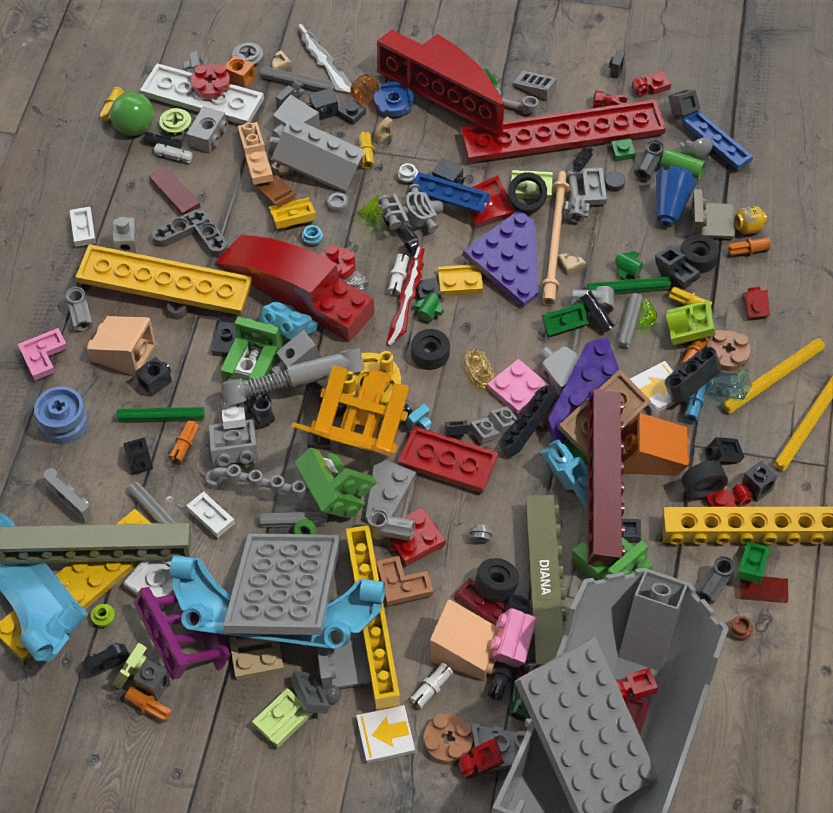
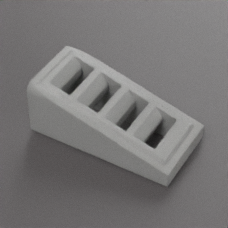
M522 71L513 82V86L547 101L557 87V79Z

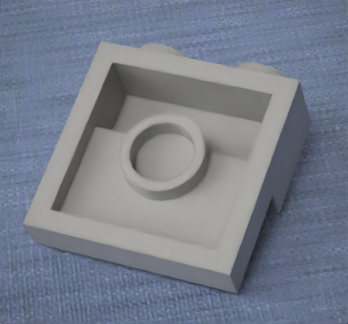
M253 419L246 420V427L224 429L223 423L209 425L213 466L226 467L230 463L242 462L248 464L252 460H258Z

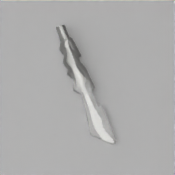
M299 24L297 30L302 36V43L306 45V51L311 53L310 56L317 60V66L326 68L331 82L334 83L335 91L357 94V90L344 72H338L333 65L334 59L326 49L319 45L320 41L303 24Z

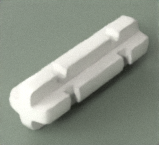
M159 143L154 147V154L162 157L164 155L165 158L177 161L182 160L184 163H191L193 159L192 152L184 150L182 152V149L171 146L165 147V145Z

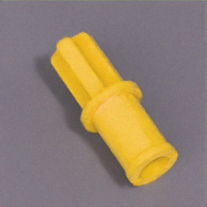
M113 87L109 98L104 101L105 106L100 114V118L104 122L111 120L110 109L114 100L124 94V91L119 87Z
M363 131L359 135V148L365 150L361 158V166L364 169H370V167L373 168L375 165L373 159L374 147L372 146L371 134Z
M673 287L669 294L670 299L684 305L706 301L696 296L694 292L691 294L676 287Z

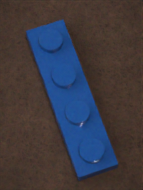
M699 110L692 112L682 119V125L699 139L703 137L710 138L713 143L712 150L735 170L739 171L752 162L753 155Z
M421 172L417 173L413 184L420 186L419 192H425L428 198L441 200L444 203L483 214L491 197L488 192Z

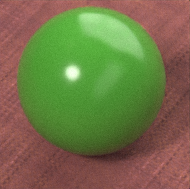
M128 92L114 100L110 109V119L115 129L126 136H139L151 127L154 120V110L150 101L145 96L135 92Z

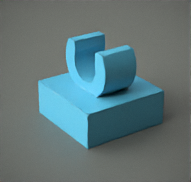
M422 404L407 417L405 426L410 431L413 430L414 426L429 430L432 424L431 420L427 418L430 409L425 404Z

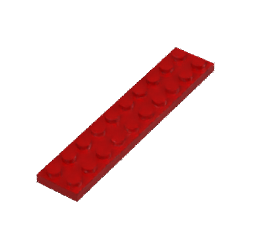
M654 99L503 121V135L501 136L479 125L461 127V134L468 162L470 163L616 140L665 134L666 128L657 101Z

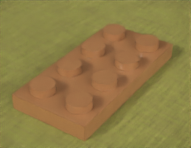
M620 369L599 388L600 390L620 392V401L624 404L621 414V421H623L624 427L651 402ZM587 399L560 423L557 428L588 459Z

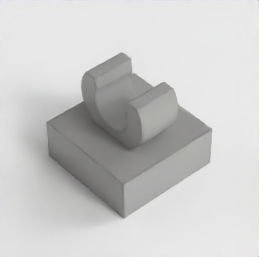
M197 50L190 53L191 60L183 63L184 70H188L190 73L195 71L196 66L206 65Z

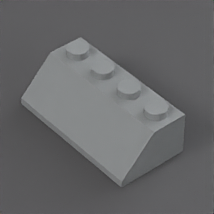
M290 117L271 160L346 193L365 150Z

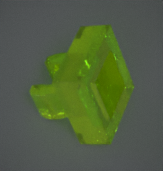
M379 195L357 212L362 219L368 214L369 220L374 223L378 219L374 212H377L380 216L383 215L382 207L378 206L377 202L380 197Z

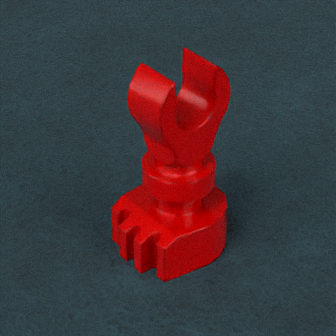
M595 90L593 108H599L602 104H605V106L627 104L628 97L625 95L611 97V95L607 94L603 96V91Z

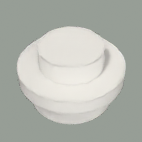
M403 164L398 170V178L402 182H413L418 171L412 164Z

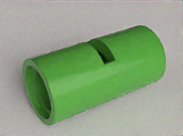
M666 149L660 162V168L664 167L665 170H669L670 166L681 167L691 171L692 177L694 179L696 177L697 181H699L706 162Z

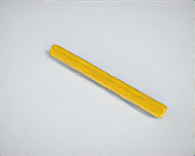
M816 338L723 403V409L727 413H732L822 351L825 343L820 338Z
M833 376L776 459L774 466L781 471L786 470L833 399Z

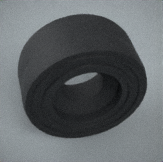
M692 235L682 243L681 253L685 255V262L700 273H706L716 266L719 247L716 241L708 236ZM700 251L703 252L705 255L696 256L694 253Z
M425 329L413 337L411 357L417 366L427 370H434L447 363L450 356V342L443 332L436 329ZM427 346H434L436 351L429 353L424 349Z
M490 558L483 561L475 577V588L478 593L485 599L494 602L507 601L509 596L515 594L519 583V573L516 567L500 558ZM497 577L501 579L503 582L498 583L493 581L491 578Z

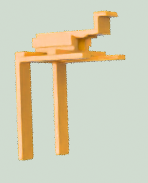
M334 365L326 389L323 388L320 397H323L317 421L313 420L311 427L292 422L291 427L391 457L392 453L396 454L399 445L394 444L400 420L406 421L408 412L403 410L410 388L406 385L394 383L388 406L381 405L385 387L389 386L391 374L371 369L369 376L365 375L358 398L342 394L348 370ZM339 402L347 404L341 428L332 426ZM385 415L378 439H376L382 416ZM356 424L365 426L363 435L354 432Z

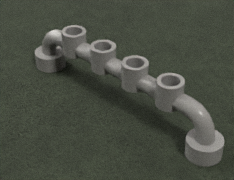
M235 464L230 465L228 468H214L206 474V482L211 489L221 488L225 483L224 477H226L231 483L242 481L250 483V486L255 489L266 487L272 489L275 494L286 492L293 494L296 499H304L305 497L313 499L314 511L322 512L310 489L306 488V484L303 481H296L292 485L285 483L284 478L280 475H275L268 479L264 478L259 470H252L249 474L241 472L240 467Z

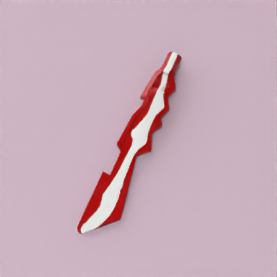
M417 247L415 256L408 268L407 279L398 300L401 303L398 315L393 317L386 342L388 346L392 345L407 332L410 301L416 297V288L420 285L419 280L422 277V269L424 267L423 255L425 249L423 247Z

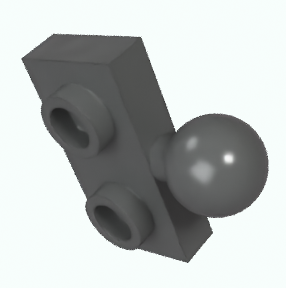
M294 671L290 678L304 712L326 714L330 708L329 704H335L341 698V691L335 685L322 689L315 673Z

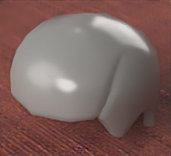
M703 137L693 143L686 140V144L681 142L680 146L683 154L700 160L710 153L713 143L710 138Z

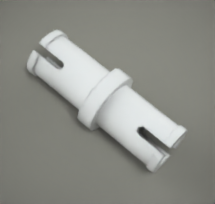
M403 254L396 256L394 269L390 272L389 288L387 289L390 295H392L394 288L396 289L394 296L401 294L403 281L407 277L406 269L409 262L407 255L404 256L403 262H401Z
M441 663L429 678L426 677L423 680V685L410 697V701L413 704L417 702V708L422 709L434 694H438L440 687L453 674L450 667L446 670V664Z

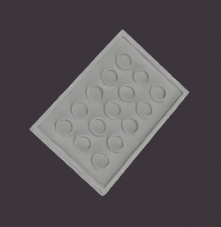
M248 534L223 625L224 633L322 635L341 543L340 535Z
M596 637L584 641L515 680L573 813H602L658 777Z

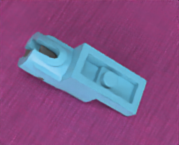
M555 440L548 445L547 449L541 450L540 454L566 490L573 489L584 507L587 508L588 467L581 457L574 458L560 440Z

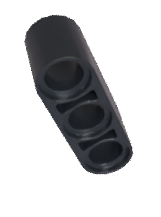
M713 347L702 348L665 379V386L672 402H684L721 371V364Z

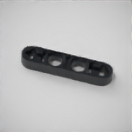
M545 385L537 390L502 439L500 448L506 456H514L522 450L555 403L557 394L550 385Z

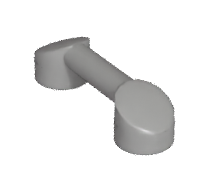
M496 88L499 95H501V91L498 88ZM533 96L525 97L523 103L502 98L504 107L522 111L523 114L532 113L538 108L539 101Z

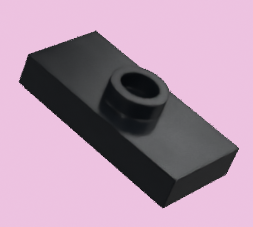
M220 316L211 350L212 355L227 357L237 336L235 329L237 318Z

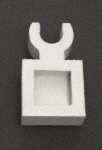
M224 402L225 410H222L224 429L246 427L244 407H241V403L226 406Z

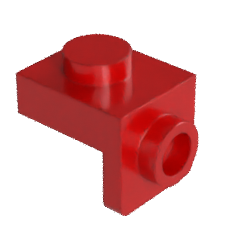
M760 287L747 288L748 292L742 294V298H745L747 318L770 316L768 290H761Z

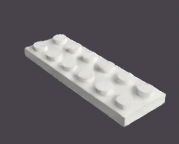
M158 63L140 89L141 95L196 112H200L203 106L225 112L226 120L242 125L251 122L264 100L263 93L230 84L229 90L222 92L218 98H202L197 92L192 90L190 82L192 73Z

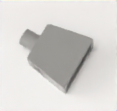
M290 95L274 113L275 129L271 133L273 137L280 138L290 117L318 128L320 126L319 112Z
M119 217L113 220V244L115 250L124 251L125 244L130 246V249L125 252L139 254V231L135 218Z
M304 330L277 351L280 363L273 367L271 371L276 374V372L286 371L287 366L321 358L316 344Z
M545 347L539 353V357L544 360L541 365V375L559 398L580 355L568 347H562L555 353L549 347Z

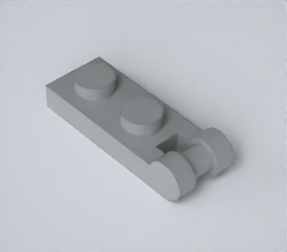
M47 469L44 472V478L48 489L85 524L93 518L90 511L92 508L90 503L85 498L80 499L70 484L65 485L58 478V473L55 469Z

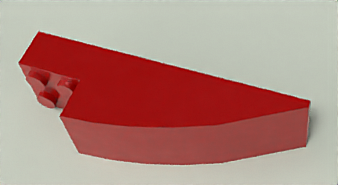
M394 30L389 31L377 40L378 73L395 82L402 83L403 86L409 87L412 91L498 136L503 135L504 101L488 75L464 51L439 34H436L423 45Z
M240 235L215 262V265L227 272L252 277L251 286L284 305L292 306L297 312L309 315L312 320L319 323L318 325L348 342L355 337L375 313L372 297L339 279L337 263L288 242L267 237Z

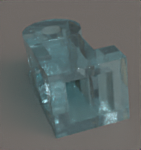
M739 370L738 373H724L720 371L707 382L711 395L741 400L745 399L752 387L748 370Z

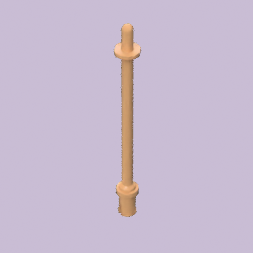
M560 171L558 181L552 184V191L556 194L548 273L547 278L542 281V288L544 289L542 303L546 306L555 304L556 290L559 288V282L555 277L564 195L570 191L569 184L566 183L565 171Z

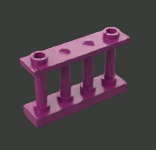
M150 587L140 589L134 605L172 680L181 678L188 664L213 659L217 669H223L230 657V653L219 633L196 631L181 635L173 634L169 625L182 623L181 617L183 613L165 616L160 606L179 603L176 595L156 597L153 595ZM194 612L191 615V621H193L194 625H197L200 619L199 615ZM203 640L207 651L185 655L179 645Z

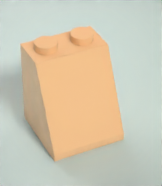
M107 316L104 322L98 326L93 340H90L87 345L90 361L136 377L135 371L145 364L156 345L151 319L147 317Z
M448 599L430 639V662L438 665L444 663L447 665V668L450 667L452 670L485 681L487 674H492L496 664V660L491 658L493 650L490 649L493 638L498 635L499 628Z

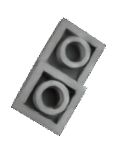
M506 406L491 411L486 418L471 422L469 430L479 443L482 444L508 432L517 420V417Z

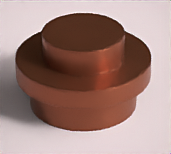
M737 616L731 620L729 631L737 639H747L753 633V624L749 618Z

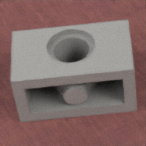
M203 106L186 133L188 147L211 153L213 148L218 145L222 133H225L227 130L228 121H226L225 112Z

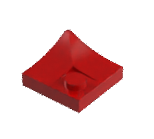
M498 175L471 187L488 192L491 196L483 214L470 211L477 228L508 218L515 213Z

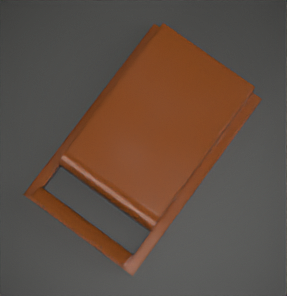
M278 175L273 176V181L256 185L277 207L295 199L296 193Z

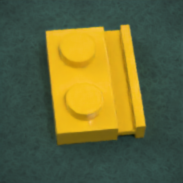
M309 197L290 201L280 207L276 205L269 207L277 229L288 228L291 225L308 223L317 219Z
M474 265L438 267L441 296L483 294L481 271Z

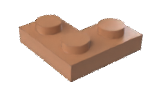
M399 556L376 561L380 580L385 582L387 606L433 596V588L428 571L405 576Z

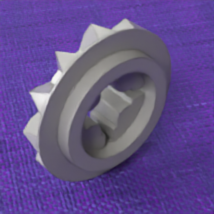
M243 43L235 47L232 57L235 55L259 65L260 60L263 59V50L255 43Z

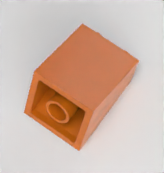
M639 413L623 428L621 441L624 442V449L621 455V461L624 462L623 474L677 476L682 470L687 468L689 464L687 427Z

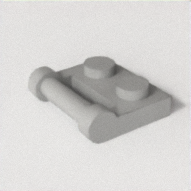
M586 168L581 171L570 169L566 172L571 198L582 197L585 203L590 205H604L607 203L603 168ZM577 179H583L584 195L582 196L578 194Z

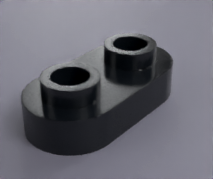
M114 643L100 653L87 656L81 668L86 677H95L125 662L129 658L130 653L126 645Z

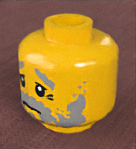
M758 206L740 208L734 216L735 228L742 234L761 232L764 224L767 223L765 212Z

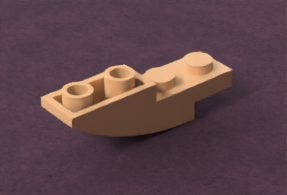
M258 123L239 125L240 139L253 185L273 181L272 171Z

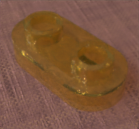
M471 349L465 354L464 363L473 383L479 388H487V384L495 378V373L486 354L479 349Z

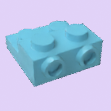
M273 302L264 306L259 319L260 323L279 327V333L291 340L303 330L307 334L316 331L319 324L312 320L309 315L301 314L294 310L292 306L279 302Z

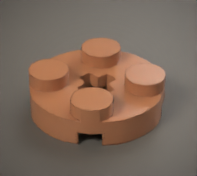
M715 331L716 335L710 337L707 347H713L716 350L721 370L734 371L739 366H744L748 362L751 352L748 337L734 331ZM724 348H730L733 351L726 353Z
M439 714L435 716L434 720L427 725L424 731V746L431 759L440 764L451 765L459 761L460 757L470 754L473 747L471 725L455 715ZM452 735L455 741L445 744L442 737Z

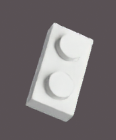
M85 207L70 210L75 247L95 244L96 239L91 208Z
M204 491L186 505L187 510L217 538L235 524L234 519Z

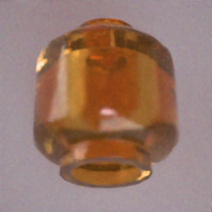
M369 74L360 75L350 87L352 97L360 103L370 102L374 98L375 92L379 91L377 80Z

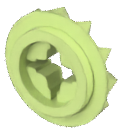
M178 108L167 110L159 119L161 129L165 130L167 134L173 132L174 135L177 132L184 133V130L189 129L190 123H192L190 114ZM175 118H177V124L173 125Z

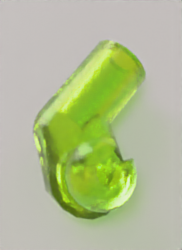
M646 299L640 304L645 312L644 316L639 319V323L643 328H647L649 325L652 326L658 317L651 301Z

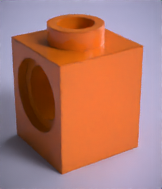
M234 55L224 65L229 73L230 83L233 85L247 88L256 77L254 63Z

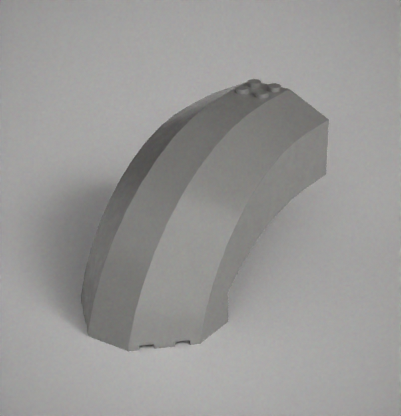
M647 568L635 569L634 573L627 575L623 572L605 575V579L597 581L593 578L584 579L570 607L564 635L556 655L558 657L584 641L596 637L615 680L620 679L622 682H627L626 674L650 668L658 686V693L641 698L650 701L651 704L640 735L658 777L602 813H669L729 629L724 622H719L715 618V611L705 599L700 600L695 594L696 589L691 583ZM532 720L492 807L491 813H573Z

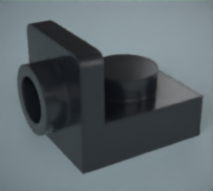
M145 437L123 443L131 474L134 475L153 469Z
M715 437L704 450L708 461L740 463L745 458L738 439Z

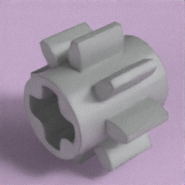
M573 197L570 199V202H565L564 216H568L572 222H581L584 217L588 218L590 204L585 203L582 197Z

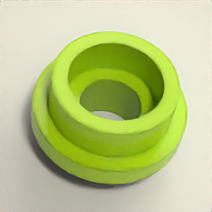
M108 604L97 605L91 612L93 623L100 627L109 626L115 618V611ZM106 612L105 616H99V614Z

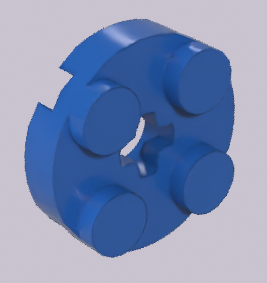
M399 82L385 83L374 94L375 107L382 117L408 115L414 104L413 92L409 87L407 89Z

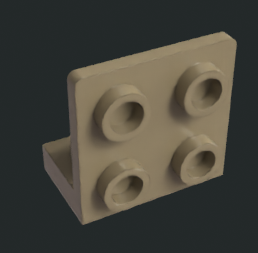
M694 189L691 204L692 235L733 239L735 236L733 204L706 203V198H703L702 189Z

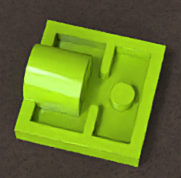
M709 300L667 310L666 318L673 345L716 335Z

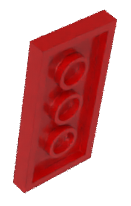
M414 426L399 457L398 465L483 494L499 453Z

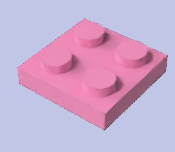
M518 359L487 384V389L519 415L537 390L549 384Z

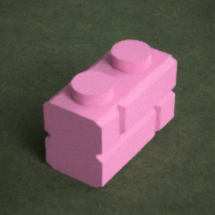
M511 608L504 612V614L501 613L497 621L499 632L493 638L490 649L493 650L491 658L515 668L525 664L537 620L536 617Z

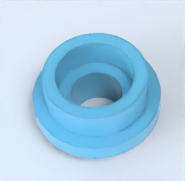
M310 225L304 229L302 239L306 244L316 245L322 241L323 233L319 227Z

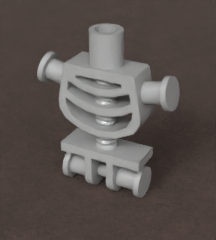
M412 184L408 187L409 193L404 198L402 205L396 194H392L391 198L388 195H383L377 200L378 204L382 205V213L386 214V221L390 222V229L394 230L399 227L404 229L409 221L417 227L426 225L429 233L436 231L439 227L438 223H434L433 220L437 215L436 213L443 211L442 201H430L425 192H419L420 186L418 184Z

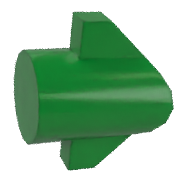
M632 251L616 256L615 261L620 278L625 280L628 274L635 278L638 277L644 265L643 262L637 260L640 255L638 252Z
M435 293L428 294L426 298L417 301L414 305L415 309L418 310L417 317L426 323L431 322L436 314L442 316L444 313L439 297Z

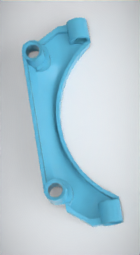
M0 513V530L1 527L15 526L9 517ZM0 560V591L10 602L19 618L22 631L19 640L36 661L51 662L69 639L66 633L72 634L87 616V612L79 605L46 563L1 564Z
M174 555L170 565V575L173 577L172 587L181 609L185 610L182 614L181 622L185 628L196 631L333 649L342 648L349 643L351 632L360 633L381 613L385 596L384 581L359 579L345 594L328 604L322 635L224 633L223 625L231 595L217 583L199 558ZM194 612L199 615L200 619L197 625L191 622V615ZM335 630L342 634V641L339 644L334 643L332 640V634Z

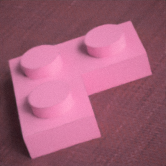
M59 328L18 344L34 381L55 373L48 356L67 349L66 342Z

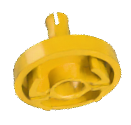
M384 351L380 354L361 353L365 369L355 373L348 371L342 394L358 398L365 375L369 376L371 369L391 374L390 382L401 384V374L399 368L393 362L391 352ZM393 383L383 393L381 405L388 406Z

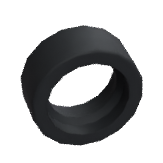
M524 172L512 179L509 185L508 197L516 210L520 209L524 213H532L538 211L544 205L547 199V186L539 175L532 172ZM524 181H532L540 189L538 200L530 205L521 203L516 197V188Z
M705 461L688 469L682 476L681 482L690 499L702 500L706 499V495L723 490L728 483V478L720 462Z

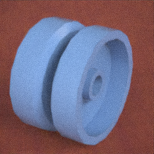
M53 387L43 392L37 398L34 405V413L44 438L52 443L66 444L79 439L85 433L88 426V416L83 399L77 391L69 387Z

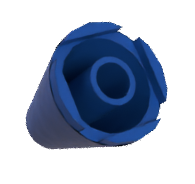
M670 166L669 170H664L663 167L657 171L656 209L657 220L661 225L670 227L678 222L697 184V178L695 177L694 179L692 177L691 171L676 166Z

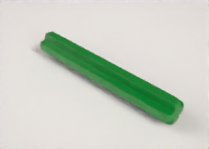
M667 276L593 282L587 284V290H596L600 286H609L614 290V293L670 289L671 280Z
M204 407L117 409L116 415L119 422L203 420L205 410Z

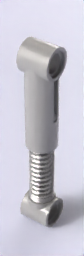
M360 347L287 366L286 371L276 372V374L272 373V375L268 374V376L264 375V377L253 378V380L242 381V378L223 382L220 386L225 405L244 402L250 395L260 394L261 391L264 393L265 390L268 392L269 389L272 391L273 388L276 390L280 386L283 388L284 385L287 387L289 384V386L294 388L330 377L334 365L346 368L353 373L365 369Z

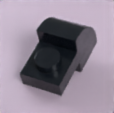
M672 245L655 255L659 272L663 277H670L671 283L675 281L681 287L686 288L700 278V272L685 262V255Z

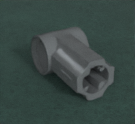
M653 139L646 143L645 151L634 169V174L638 179L643 181L650 180L657 166L660 165L664 152V144L660 140Z
M720 556L714 561L712 569L696 590V594L701 600L705 599L707 603L714 604L725 586L732 581L735 570L734 561L727 556ZM724 568L727 569L728 572L722 573L718 569Z

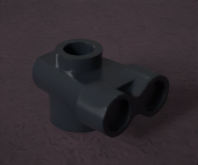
M261 393L256 398L249 397L244 401L243 404L246 410L254 415L261 426L275 421L271 406L272 401L267 393Z

